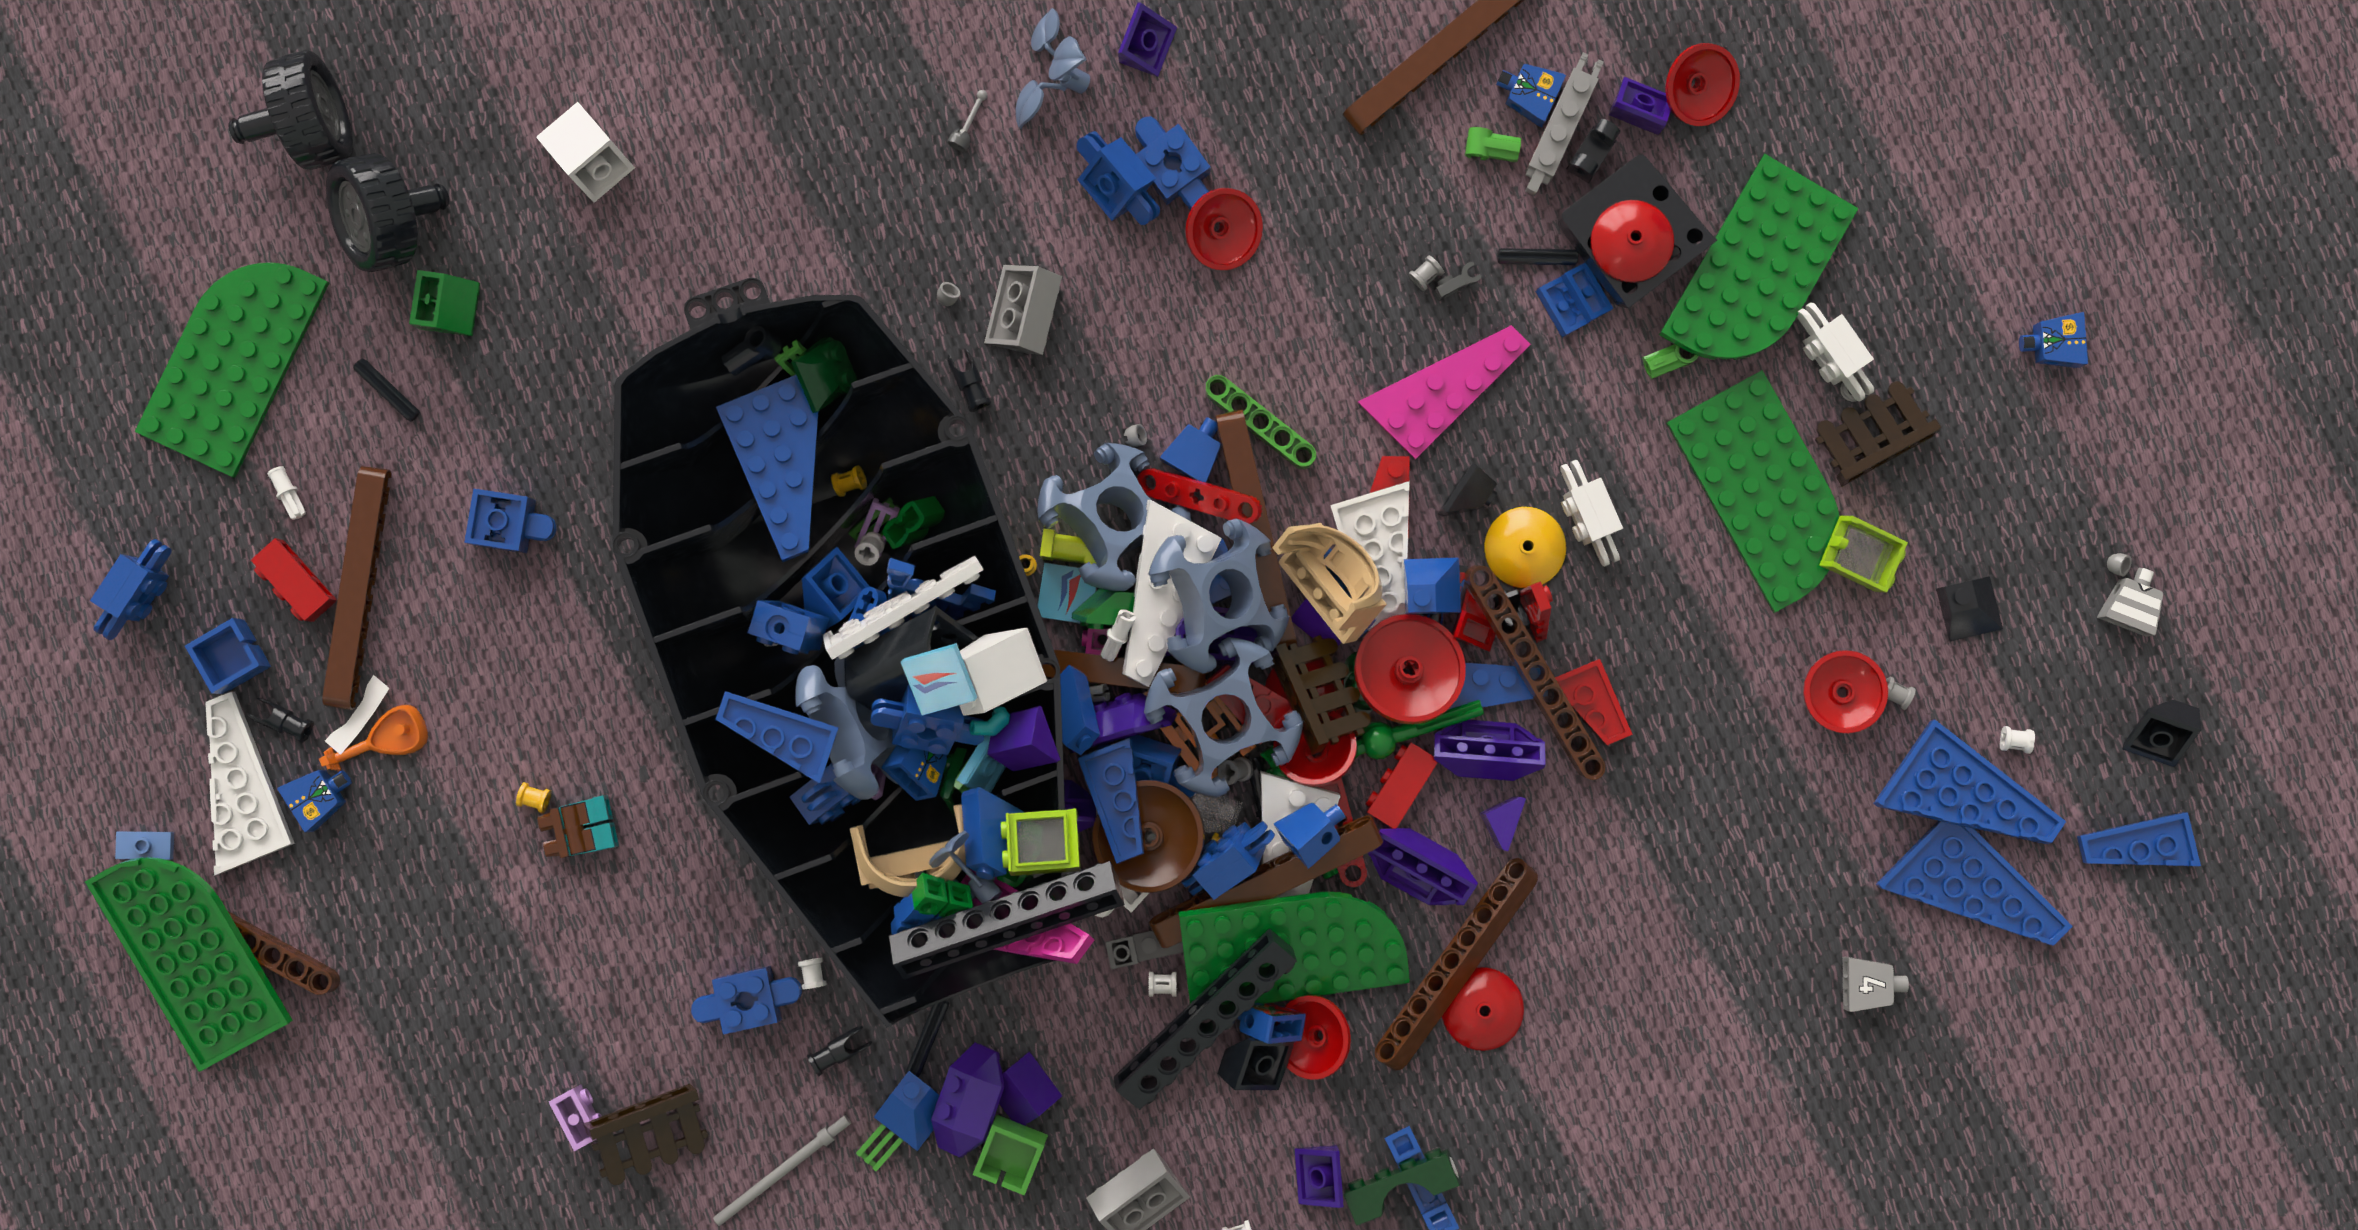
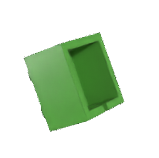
M996 1115L973 1175L996 1184L1000 1172L1003 1170L1006 1174L1001 1187L1025 1195L1048 1135Z

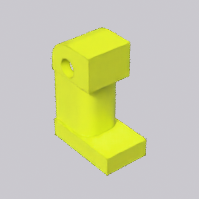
M1043 529L1040 557L1043 560L1053 561L1054 559L1083 564L1087 562L1091 564L1096 563L1080 537L1057 534L1055 530Z

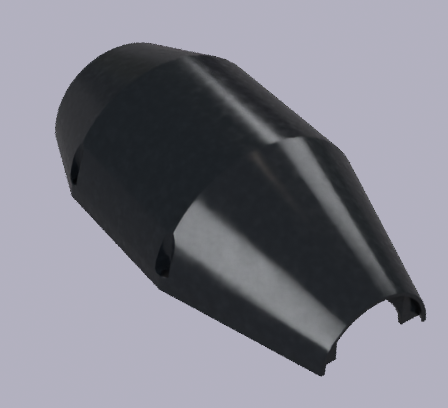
M752 277L691 297L684 305V313L690 330L653 349L620 374L614 385L613 552L702 798L886 1028L916 1012L972 989L1046 963L1057 961L990 950L903 979L893 965L889 936L892 935L891 922L895 918L894 906L898 902L900 903L904 897L886 893L879 888L869 889L868 884L861 885L850 828L863 825L869 857L949 841L959 834L956 819L952 816L941 798L939 789L936 797L916 801L899 784L886 777L883 795L876 801L870 798L861 800L855 805L849 804L843 808L845 813L833 822L829 820L823 825L820 822L809 825L790 799V796L809 782L811 778L716 720L725 691L809 718L801 707H796L795 697L798 674L807 666H818L822 670L827 683L832 687H838L834 665L836 658L831 659L826 651L824 640L820 650L809 651V654L800 652L799 654H792L783 651V645L765 646L763 643L756 641L757 636L748 633L758 600L781 601L805 609L802 578L835 547L840 549L870 587L882 590L886 594L887 600L889 591L887 567L890 558L915 565L911 579H921L923 581L935 579L937 582L941 580L940 575L943 572L975 556L983 568L979 572L980 577L965 585L962 582L954 587V593L963 595L973 583L995 590V599L991 604H987L986 601L981 603L980 609L974 612L970 610L964 611L963 617L956 621L979 638L985 634L1028 628L1041 665H1051L1055 670V675L1052 679L999 706L1006 708L1008 713L1041 706L1061 760L1014 772L1006 767L991 793L1024 811V813L1065 810L1060 665L970 423L860 296L810 295L770 302L763 283L759 279ZM753 287L761 291L756 299H749L745 296L746 291ZM723 297L733 299L731 307L725 309L720 308L718 302ZM696 306H702L706 309L705 314L700 318L691 316V310ZM754 326H761L780 339L782 345L780 354L784 353L782 348L785 346L792 348V342L795 340L808 349L821 338L832 337L834 340L840 341L845 347L853 370L857 375V381L851 383L847 394H842L818 411L809 552L782 562L716 409L719 405L792 377L775 361V358L771 360L762 358L737 376L729 372L721 357L724 353L742 342L747 331ZM953 424H961L965 428V433L962 436L956 437L950 433L949 428ZM859 465L866 477L867 487L863 490L858 488L846 492L845 496L839 497L832 485V474H842L851 471L855 466ZM931 496L937 498L945 510V515L939 524L929 528L927 535L921 541L892 549L887 541L881 556L875 564L869 566L857 561L855 557L856 541L848 533L852 527L867 516L874 498L878 499L879 503H883L890 497L893 500V504L895 506L898 505L901 509L905 504ZM878 517L869 524V527L877 522ZM886 523L880 527L878 534L883 531ZM627 539L633 540L634 549L632 552L627 554L621 553L619 549L621 542ZM871 598L870 603L873 604L875 599ZM854 608L841 621L826 629L825 633L830 630L833 635L839 633V629L843 624L849 621ZM953 633L944 634L942 637L946 639L955 638L957 635ZM991 709L985 713L965 716L980 718L984 721H988L992 717L991 714L994 711L993 709ZM955 741L951 751L956 747L968 749L972 755L978 745ZM830 757L828 759L826 767H828L832 763ZM714 785H720L724 789V797L717 802H713L708 794L710 788ZM1063 818L1032 821L1043 826L1041 852L1034 862L1066 860ZM926 870L915 872L916 878L922 873L927 874ZM961 870L955 879L960 883L966 876V873ZM1067 872L1026 875L1024 881L1014 889L1020 892L1041 883L1062 878L1067 875Z

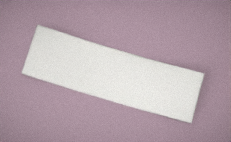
M373 675L367 684L363 701L347 723L331 733L325 742L341 755L376 711L388 692L389 687Z

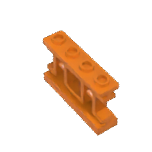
M1218 696L1207 703L1205 707L1218 723L1206 732L1209 737L1219 739L1215 732L1226 725L1220 717L1223 713L1237 732L1240 731L1241 725L1238 723L1237 718ZM1178 712L1175 718L1178 726L1175 729L1172 725L1160 729L1173 746L1181 748L1180 756L1188 767H1192L1196 771L1199 761L1184 742L1189 739L1194 747L1197 746L1193 735L1180 719L1182 715ZM1256 745L1241 749L1239 752L1244 756L1254 749ZM1217 767L1212 772L1211 779L1218 776Z

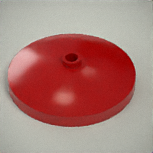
M1402 614L1379 622L1366 634L1356 653L1354 674L1360 694L1375 712L1397 723L1420 724L1441 716L1457 700L1464 685L1466 665L1459 643L1442 624L1425 616ZM1404 669H1409V670H1411L1412 676H1410L1409 673H1408V674H1405L1403 670H1404Z

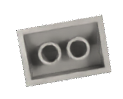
M1003 265L984 343L1027 354L1043 355L1062 276L1039 266Z
M1154 1148L1086 1197L1099 1222L1107 1230H1146L1190 1198L1167 1163Z

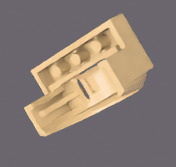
M1322 523L1291 526L1286 529L1272 547L1278 555L1284 554L1278 563L1342 644L1357 641L1387 605L1381 598L1383 591L1382 583L1372 558L1360 544L1348 535L1336 529L1323 526ZM1332 545H1335V547L1333 548V550H1332V551L1329 553V555L1324 559L1325 553L1329 550V548H1330ZM1326 566L1330 568L1342 580L1352 598H1350L1346 594V592L1342 589V587L1326 569Z
M958 804L953 807L958 831L961 833L964 831L962 804ZM863 825L850 828L861 885L868 884L869 889L879 888L895 896L908 897L917 887L915 872L926 870L928 875L943 878L946 882L947 880L953 881L962 870L950 856L938 867L932 868L929 865V860L941 848H944L948 841L869 857ZM964 843L954 853L966 865Z

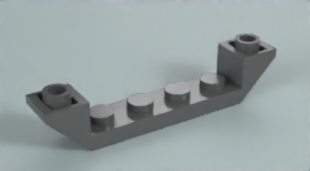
M1152 930L1105 942L1111 969L1183 953L1182 942L1169 948H1162Z

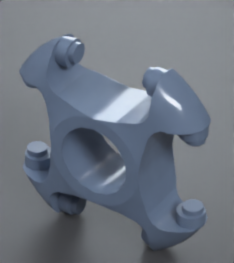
M1104 443L1096 449L1094 456L1099 463L1109 467L1111 474L1101 483L1073 494L1062 493L1063 481L1058 475H1052L1045 479L1038 498V521L1043 527L1050 529L1058 523L1057 518H1060L1084 542L1096 562L1093 564L1087 562L1079 568L1078 571L1084 583L1104 590L1126 591L1136 583V579L1132 572L1120 571L1117 567V561L1127 552L1143 544V528L1147 517V500H1151L1145 494L1133 471L1138 470L1142 472L1150 466L1145 452L1117 443ZM1112 504L1119 507L1127 514L1132 530L1127 532L1116 531L1107 527L1101 521L1096 506ZM1178 505L1172 510V512L1191 521V514L1185 507Z
M1237 518L1223 524L1224 534L1234 541L1232 548L1228 552L1206 563H1191L1183 555L1186 547L1184 537L1182 535L1171 536L1159 547L1148 573L1154 587L1168 584L1167 580L1171 576L1182 604L1186 638H1181V635L1167 638L1168 652L1183 665L1203 674L1216 668L1214 656L1208 653L1209 645L1216 638L1238 627H1250L1257 632L1254 643L1264 647L1271 653L1280 642L1290 617L1284 604L1270 607L1271 611H1268L1259 586L1255 554L1258 557L1271 554V541L1257 528ZM1217 574L1227 581L1232 595L1230 609L1224 617L1214 610L1210 602L1209 589L1212 580Z
M1228 637L1218 644L1223 656L1227 655L1229 659L1235 656V662L1232 667L1220 677L1200 688L1173 694L1168 689L1175 686L1174 681L1177 679L1172 669L1166 668L1156 674L1145 701L1144 714L1151 724L1163 719L1162 715L1166 713L1163 708L1165 705L1175 707L1188 724L1197 746L1199 766L1194 771L1192 767L1183 765L1174 770V776L1181 786L1206 796L1220 797L1230 790L1225 778L1220 779L1217 776L1211 779L1212 772L1239 750L1270 740L1277 741L1279 746L1273 748L1274 753L1271 754V757L1276 766H1282L1292 759L1302 734L1303 720L1296 710L1284 715L1285 719L1282 721L1284 727L1277 729L1273 728L1259 709L1251 689L1248 668L1253 662L1256 668L1260 667L1263 670L1274 664L1270 651L1264 647L1239 638ZM1223 694L1237 696L1243 703L1245 710L1244 724L1240 731L1234 736L1223 740L1209 737L1204 732L1201 722L1202 712L1207 703L1214 697Z
M837 657L834 663L838 687H832L827 683L822 670L818 666H807L798 674L795 694L796 707H801L810 719L839 727L829 756L834 767L833 772L836 776L833 781L843 790L860 800L870 799L879 791L878 782L871 771V764H874L882 770L888 779L898 784L881 768L896 747V745L892 744L893 729L873 725L871 723V710L848 694L845 687L844 658L839 659Z

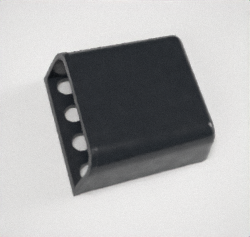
M1642 154L1634 157L1567 208L1558 221L1559 228L1611 296L1613 302L1617 306L1630 308L1717 241L1648 158ZM1639 200L1655 206L1667 217L1673 230L1674 248L1669 262L1657 276L1642 282L1630 283L1612 278L1598 266L1592 254L1591 233L1595 222L1607 208L1621 201ZM1632 233L1631 239L1639 241L1640 236L1637 233ZM1680 253V258L1678 260L1671 261L1675 256H1677ZM1637 286L1636 292L1632 294H1627Z
M935 606L879 636L874 641L856 648L853 653L845 657L846 690L854 700L871 711L872 703L880 698L900 702L909 684L901 665V661L904 658L957 643L960 651L962 647L970 645L979 637ZM953 633L957 635L955 638L946 639L942 637L944 634Z

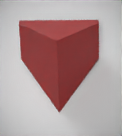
M1466 588L1461 603V613H1458L1451 633L1459 642L1490 652L1496 634L1481 608Z

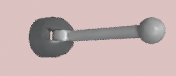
M985 90L977 92L976 103L963 129H957L951 133L947 141L950 147L964 153L967 152L971 141L967 131L982 101L987 99L988 95Z

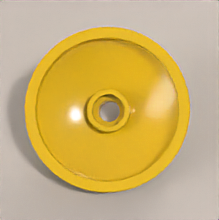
M1533 507L1513 508L1497 517L1489 527L1484 543L1485 558L1494 575L1510 586L1526 588L1540 581L1543 585L1550 581L1561 569L1566 555V540L1560 525L1548 513ZM1525 541H1529L1532 544L1531 551L1524 550L1523 543Z

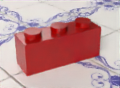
M274 538L251 559V562L256 566L254 569L256 574L264 581L268 580L274 586L272 589L274 594L282 601L286 600L292 606L290 609L291 613L300 621L314 622L337 601L284 540Z
M1409 742L1407 747L1403 744L1394 756L1398 760L1393 769L1387 768L1379 780L1383 783L1378 793L1372 791L1365 802V805L1368 806L1366 812L1392 829L1398 827L1438 763L1434 760V756L1412 742Z

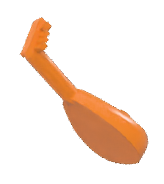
M396 706L380 717L365 741L346 748L341 755L338 752L335 753L332 747L324 751L325 756L319 758L321 766H326L327 770L340 771L342 770L340 762L369 750L389 755H408L414 753L427 743L428 732L425 721L414 706Z

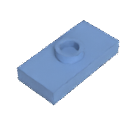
M116 832L115 859L152 857L173 860L174 832Z

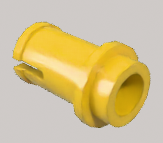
M1030 555L1019 556L1021 563L1025 560L1030 561V566L1024 569L1026 576L1032 575L1037 569L1036 560Z

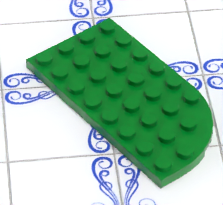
M1764 154L1715 237L1717 241L1707 250L1659 335L1692 354L1712 360L1716 358L1743 359L1772 346L1788 331L1798 316L1797 311L1802 309L1858 208Z
M281 263L251 264L231 271L221 277L204 293L197 303L135 432L235 478L326 292L329 282L302 269Z
M1761 370L1670 420L1666 424L1772 612L1776 613L1810 593L1828 573V569L1819 565L1839 519V511L1828 484L1766 375Z
M147 857L121 862L85 881L199 1072L293 1021L223 902L212 887L195 872L173 861Z
M1316 892L1178 912L1190 1004L1269 928L1293 948L1297 962L1289 973L1283 974L1275 982L1273 988L1269 992L1263 993L1255 1003H1272L1293 1000L1307 995L1321 996L1410 983L1407 952L1398 927L1380 907L1370 901L1365 902L1354 898L1352 894ZM1265 963V964L1261 965L1260 967H1267V966H1269L1271 963ZM1244 982L1240 986H1247L1251 982ZM1224 1001L1221 1004L1226 1005L1229 1004L1231 1001Z

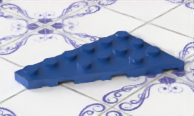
M794 375L716 407L782 562L809 552L818 429V412H812L797 375Z
M1935 719L1928 723L1873 803L1877 807L2043 844L2052 843L2066 823L2059 815Z
M1938 820L1876 883L1880 889L2052 946L2073 927L1974 828Z

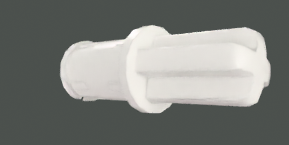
M279 466L270 470L267 474L277 491V499L282 501L292 520L302 518L306 511L296 493L298 488L292 485L285 468Z
M1120 610L1118 612L1114 625L1107 631L1108 639L1101 652L1102 658L1110 662L1114 661L1122 644L1128 641V632L1136 618L1132 612L1128 610Z

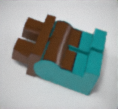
M608 795L550 809V813L538 817L540 831L554 829L556 840L543 842L545 856H560V858L619 847L614 822L586 828V825L613 819Z

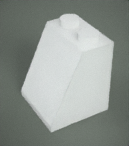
M578 102L537 136V139L567 175L594 203L635 169Z
M1028 628L985 634L960 650L977 694L975 701L959 705L963 716L985 713L1047 681Z

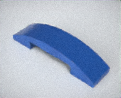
M1410 1126L1385 1137L1399 1168V1164L1405 1160L1414 1158L1415 1161L1425 1158ZM1406 1183L1429 1230L1459 1229L1442 1193L1433 1196L1421 1185Z

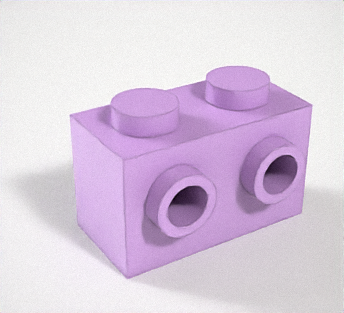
M582 1085L549 1101L574 1151L594 1141L586 1134L583 1123L602 1117L600 1113L596 1114L592 1106L593 1098L588 1089H583Z

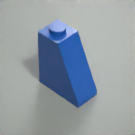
M1068 665L1060 674L1062 742L1066 747L1082 755L1100 736L1087 676L1073 666Z
M981 787L964 791L961 796L963 828L969 834L968 839L965 841L966 867L975 871L978 877L986 880L1006 875L1008 868H1003L1002 851L1007 850V839H1002L1001 822L1006 821V813H1024V811ZM1017 822V834L1019 832L1021 822Z

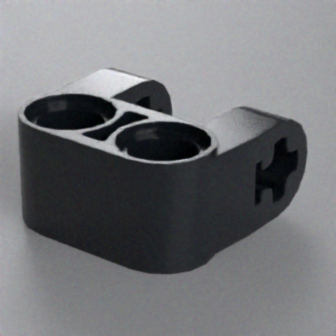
M1599 119L1597 124L1592 127L1566 170L1589 184L1615 144L1616 138L1620 134V129L1606 119Z

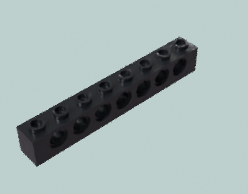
M1110 861L1096 864L1091 868L1067 874L1062 878L1044 882L1020 892H1014L994 901H987L982 905L958 911L955 914L938 920H931L926 924L911 929L902 930L889 936L893 965L902 978L907 979L1123 906L1125 904L1119 877Z
M1269 928L1114 1076L1116 1092L1139 1110L1146 1104L1153 1102L1158 1092L1165 1086L1172 1084L1185 1067L1191 1066L1204 1049L1210 1048L1224 1030L1230 1029L1243 1012L1249 1011L1263 993L1269 992L1283 974H1287L1293 969L1297 962L1293 948ZM1265 963H1271V964H1270L1269 966H1267V967H1260L1261 965H1263V964H1265ZM1244 982H1251L1247 986H1240ZM1224 1001H1231L1229 1004L1226 1005L1221 1004ZM1207 1019L1211 1020L1208 1023H1201L1202 1021ZM1186 1038H1192L1191 1040H1189V1041H1187V1042H1183V1041H1182L1183 1039H1186ZM1165 1057H1172L1169 1060H1163ZM1147 1075H1152L1150 1078H1143Z

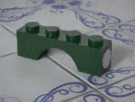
M1436 1148L1425 1153L1426 1158L1415 1161L1414 1158L1401 1162L1399 1164L1400 1168L1393 1171L1385 1168L1374 1173V1178L1364 1182V1179L1360 1178L1348 1184L1349 1188L1345 1190L1343 1195L1356 1226L1381 1217L1384 1212L1386 1195L1398 1185L1405 1183L1418 1184L1426 1188L1433 1196L1460 1186L1461 1179L1449 1150L1441 1151L1440 1148Z

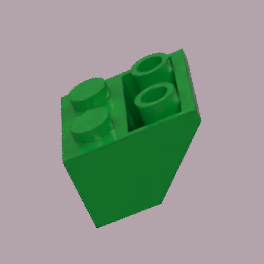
M417 270L409 324L420 330L473 336L481 283L444 273Z
M1099 588L1072 612L1071 618L1080 621V626H1087V628L1104 629V624L1106 627L1112 628L1120 610L1133 612L1134 591H1110Z

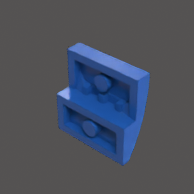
M1586 263L1564 273L1561 277L1535 291L1562 338L1613 309Z

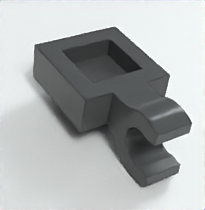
M1474 262L1467 263L1463 267L1461 275L1455 278L1449 275L1437 282L1439 286L1436 287L1434 293L1439 301L1460 291L1467 285L1476 284L1481 279L1480 274L1476 277H1470L1467 274V270L1474 267Z

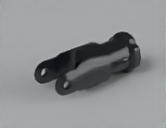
M965 348L964 351L971 370L962 372L955 367L950 355H947L957 385L960 391L964 392L969 403V412H975L990 405L991 400L986 397L981 386L982 379L970 352Z
M257 698L259 701L272 706L273 712L267 719H259L248 714L250 719L281 734L284 732L296 737V740L300 743L308 739L314 726L312 720H303L294 716L292 711L263 698Z
M862 1025L828 1042L827 1047L814 1054H807V1058L818 1076L823 1074V1070L836 1063L841 1064L872 1044V1041H869L857 1049H848L844 1045L850 1036L863 1028Z

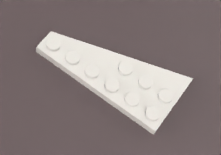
M1409 481L1330 505L1338 531L1348 535L1365 549L1372 558L1381 579L1383 588L1381 598L1387 605L1378 614L1375 623L1368 631L1389 617L1405 614L1404 559H1407Z
M1147 500V517L1143 528L1144 538L1142 551L1139 555L1134 590L1135 599L1132 613L1136 618L1130 628L1122 672L1123 675L1146 687L1150 686L1168 649L1167 638L1175 635L1176 627L1183 618L1182 604L1171 576L1167 580L1168 584L1154 587L1153 583H1151L1148 573L1155 554L1168 537L1182 535L1186 541V547L1183 552L1184 558L1191 563H1206L1211 561L1222 539L1152 500Z
M973 556L943 572L940 575L941 580L936 582L935 579L921 583L915 590L916 593L910 595L906 591L866 612L863 615L864 620L852 619L844 623L839 629V633L833 635L831 630L824 633L822 636L826 651L832 660L836 657L843 659L855 651L853 647L861 642L868 644L880 636L878 632L887 627L889 629L896 628L905 621L903 617L912 612L919 614L930 606L929 602L935 598L944 599L954 593V587L962 582L966 585L980 577L979 572L983 570L977 558Z
M232 691L206 702L207 735L210 738L208 760L209 764H211V779H209L211 821L214 823L215 839L212 841L216 859L214 876L295 844L237 695Z
M1260 771L1262 821L1268 825L1267 830H1272L1275 833L1273 840L1266 845L1262 855V864L1291 851L1274 826L1275 822L1310 803H1315L1324 813L1335 804L1338 805L1340 794L1319 787L1300 785L1290 779ZM1314 879L1274 898L1309 894Z

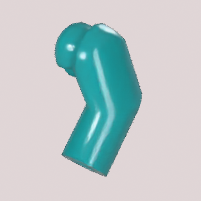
M998 706L993 709L992 717L988 721L972 720L969 727L970 734L996 736L1009 724L1010 714L1006 708Z

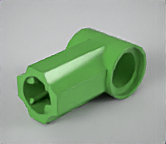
M1471 127L1468 130L1465 157L1471 158V156L1481 157L1480 160L1491 158L1517 162L1521 138L1494 134L1493 131L1487 128Z
M1674 344L1644 356L1642 360L1647 375H1649L1650 379H1654L1690 365L1699 356L1691 353L1690 359H1684L1679 354L1680 347Z

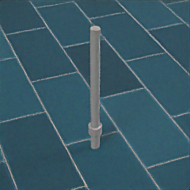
M844 1115L830 1127L825 1126L816 1133V1138L714 1216L715 1223L721 1226L823 1145L827 1147L835 1140L837 1134L851 1124L849 1118Z

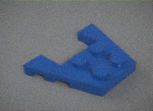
M893 558L889 559L887 567L888 600L906 591L912 595L916 593L915 590L919 585L925 582L921 579H911L915 565ZM972 583L963 595L952 593L941 600L937 597L929 602L930 606L919 614L912 612L907 616L915 618L937 606L954 620L963 617L964 611L970 610L974 612L980 609L981 603L985 601L987 604L993 603L996 591Z

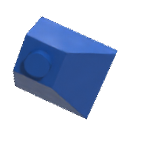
M835 547L802 578L805 610L828 617L829 622L826 628L828 629L841 621L855 607L860 592L864 588L870 587L838 547Z
M1459 558L1404 559L1405 614L1461 613Z
M908 1071L874 1118L918 1151L934 1130L931 1119L940 1095Z

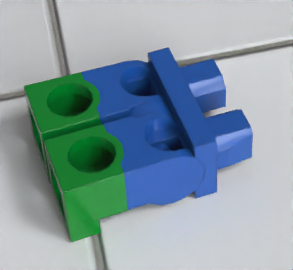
M922 873L916 879L917 887L912 893L894 906L895 918L891 922V932L893 935L902 930L926 924L931 920H938L955 914L958 911L973 908L970 886L951 880L945 882L943 878Z

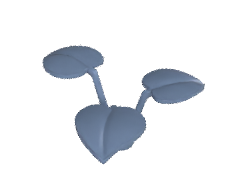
M1053 8L1041 18L1035 27L1031 46L1036 52L1042 51L1045 47L1054 56L1049 69V78L1053 81L1059 80L1060 84L1041 82L1038 85L1037 81L1032 80L1022 89L1016 104V121L1021 130L1040 109L1044 97V88L1060 89L1062 91L1068 88L1082 94L1090 83V75L1076 68L1087 59L1080 50L1075 38L1071 36L1065 38L1058 45L1056 51L1051 47L1050 42L1058 35L1060 25L1058 13Z
M966 831L954 836L944 848L937 851L929 860V865L935 868L940 866L950 856L971 878L968 885L971 887L972 899L977 898L982 904L987 901L997 900L1003 892L993 882L996 879L995 877L991 880H986L977 875L975 876L954 853L968 839L969 834Z

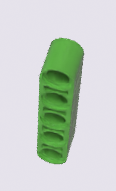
M1214 375L1208 379L1205 392L1209 400L1226 413L1234 411L1231 406L1234 400H1243L1247 405L1243 413L1247 429L1296 468L1308 469L1313 465L1316 459V451L1309 442L1226 377ZM1221 383L1225 386L1226 390L1222 395H1214L1210 391L1211 385ZM1257 416H1263L1267 419L1268 426L1264 429H1258L1253 425V419ZM1285 433L1290 441L1287 445L1280 446L1274 440L1275 435ZM1302 449L1307 450L1311 455L1310 461L1306 463L1299 462L1296 458V452Z

